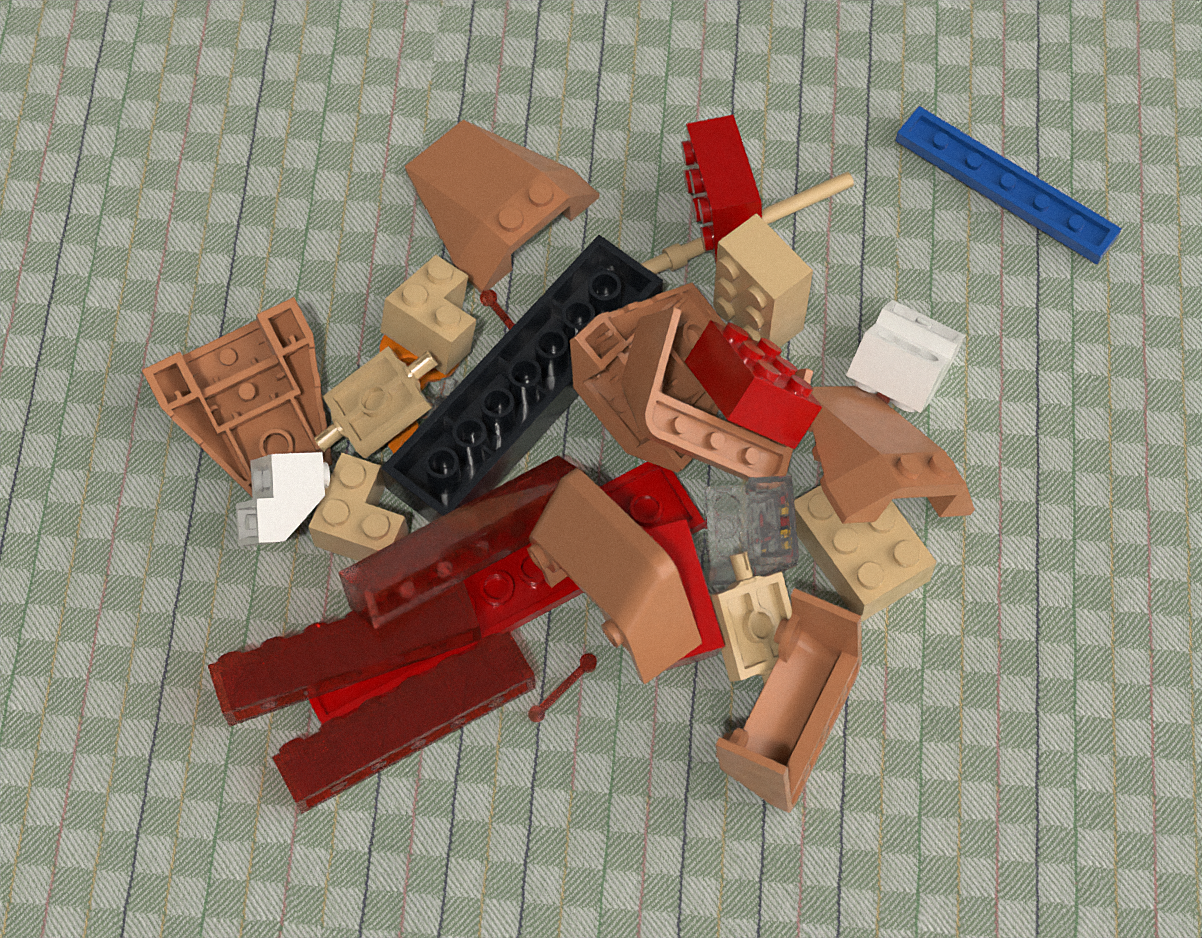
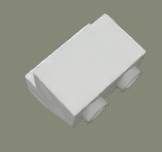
M891 300L882 308L876 323L865 332L846 376L855 380V385L866 392H879L892 398V403L902 410L908 412L916 410L921 413L932 400L966 335Z
M323 452L270 454L250 461L252 500L236 504L238 546L266 545L287 540L325 496V488H328L330 483V471L327 462H323Z

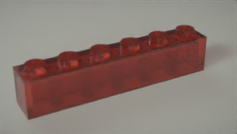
M557 455L339 571L338 574L350 609L375 629L530 544L529 536L560 479L578 467Z
M463 578L456 581L445 579L433 583L427 591L412 596L408 593L396 595L390 598L385 605L371 610L369 608H358L347 613L344 619L329 624L326 622L311 624L305 627L300 634L288 638L278 636L267 639L260 644L259 648L244 653L242 651L228 652L220 656L217 662L209 664L208 668L222 714L229 727L481 641L482 637L480 625Z
M510 631L500 636L494 633L481 639L476 644L474 650L462 656L454 654L443 659L437 665L436 670L425 676L414 675L405 679L398 685V690L383 698L380 695L369 698L358 707L359 711L343 719L339 716L326 721L319 727V732L304 740L303 738H295L280 747L279 753L272 756V759L302 815L536 689L535 674Z

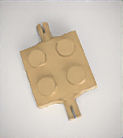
M389 346L322 396L331 410L333 424L313 437L315 442L325 452L326 449L344 436L347 440L351 441L356 451L364 459L369 457L432 408L421 392L418 379L435 366H438L435 359L426 351V353L407 366L404 362L400 361L396 353Z
M743 551L729 555L736 581L727 589L711 594L710 599L725 645L721 651L729 681H741L751 676H762L765 685L778 659L779 644L774 642L775 632L783 618L790 619L792 607L782 571L768 573L763 576H753L747 555L748 552Z

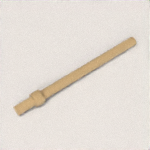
M845 172L762 209V219L767 224H770L853 187V178L849 172ZM701 237L683 245L679 243L663 249L661 255L645 261L641 265L655 275L667 269L673 272L688 264L687 260L707 251H704Z

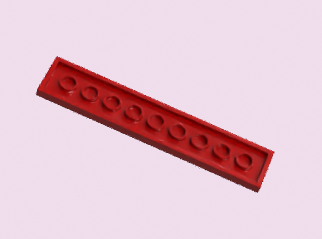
M647 461L599 487L643 530L682 519H687L691 535L704 529L705 521L674 472ZM538 519L284 652L287 663L324 731L584 593L568 576L551 588L546 582L542 570L536 566L529 556L527 548L532 546L529 536Z

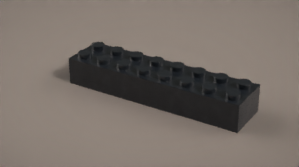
M598 235L381 467L386 489L450 538L579 396L573 388L570 340L597 315L612 312L628 304L638 303L663 293V280L601 235Z

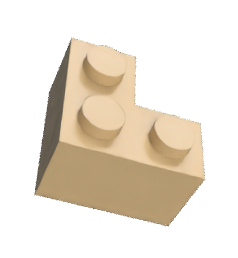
M435 255L385 298L380 332L417 357L422 356L428 351L438 364L434 368L446 375L471 351L476 319L461 310L463 308L468 275L438 255Z
M341 452L330 477L329 486L325 488V496L319 502L308 528L315 547L394 573L408 540L409 533L405 516L377 507L385 489L381 465Z

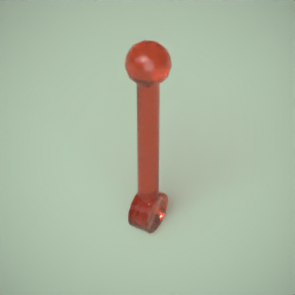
M491 289L482 291L480 294L481 303L486 307L490 306L510 330L515 324L497 303L495 291Z
M587 653L581 656L580 666L540 705L529 709L528 717L531 721L535 723L541 722L545 717V711L585 672L590 673L596 669L597 660L594 655Z

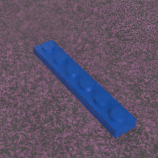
M918 106L897 132L895 141L1097 265L1119 237L1122 229L921 106Z

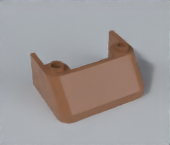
M674 307L639 317L622 376V390L640 432L654 442L755 485H772L782 481L787 474L793 448L731 421H724L662 393V379L681 310ZM808 368L797 370L796 375L810 384L813 371Z
M575 468L562 477L529 536L532 546L527 548L528 554L536 566L542 570L545 580L551 588L568 576L600 608L605 620L601 625L605 636L616 648L620 645L626 648L631 655L639 679L646 684L702 644L678 570L664 549L582 470Z
M795 588L790 596L792 615L790 619L783 618L774 636V642L779 644L778 659L743 729L738 727L732 734L726 732L722 738L719 737L716 743V757L719 760L722 771L772 806L788 813L795 807L857 679L862 664L861 616Z

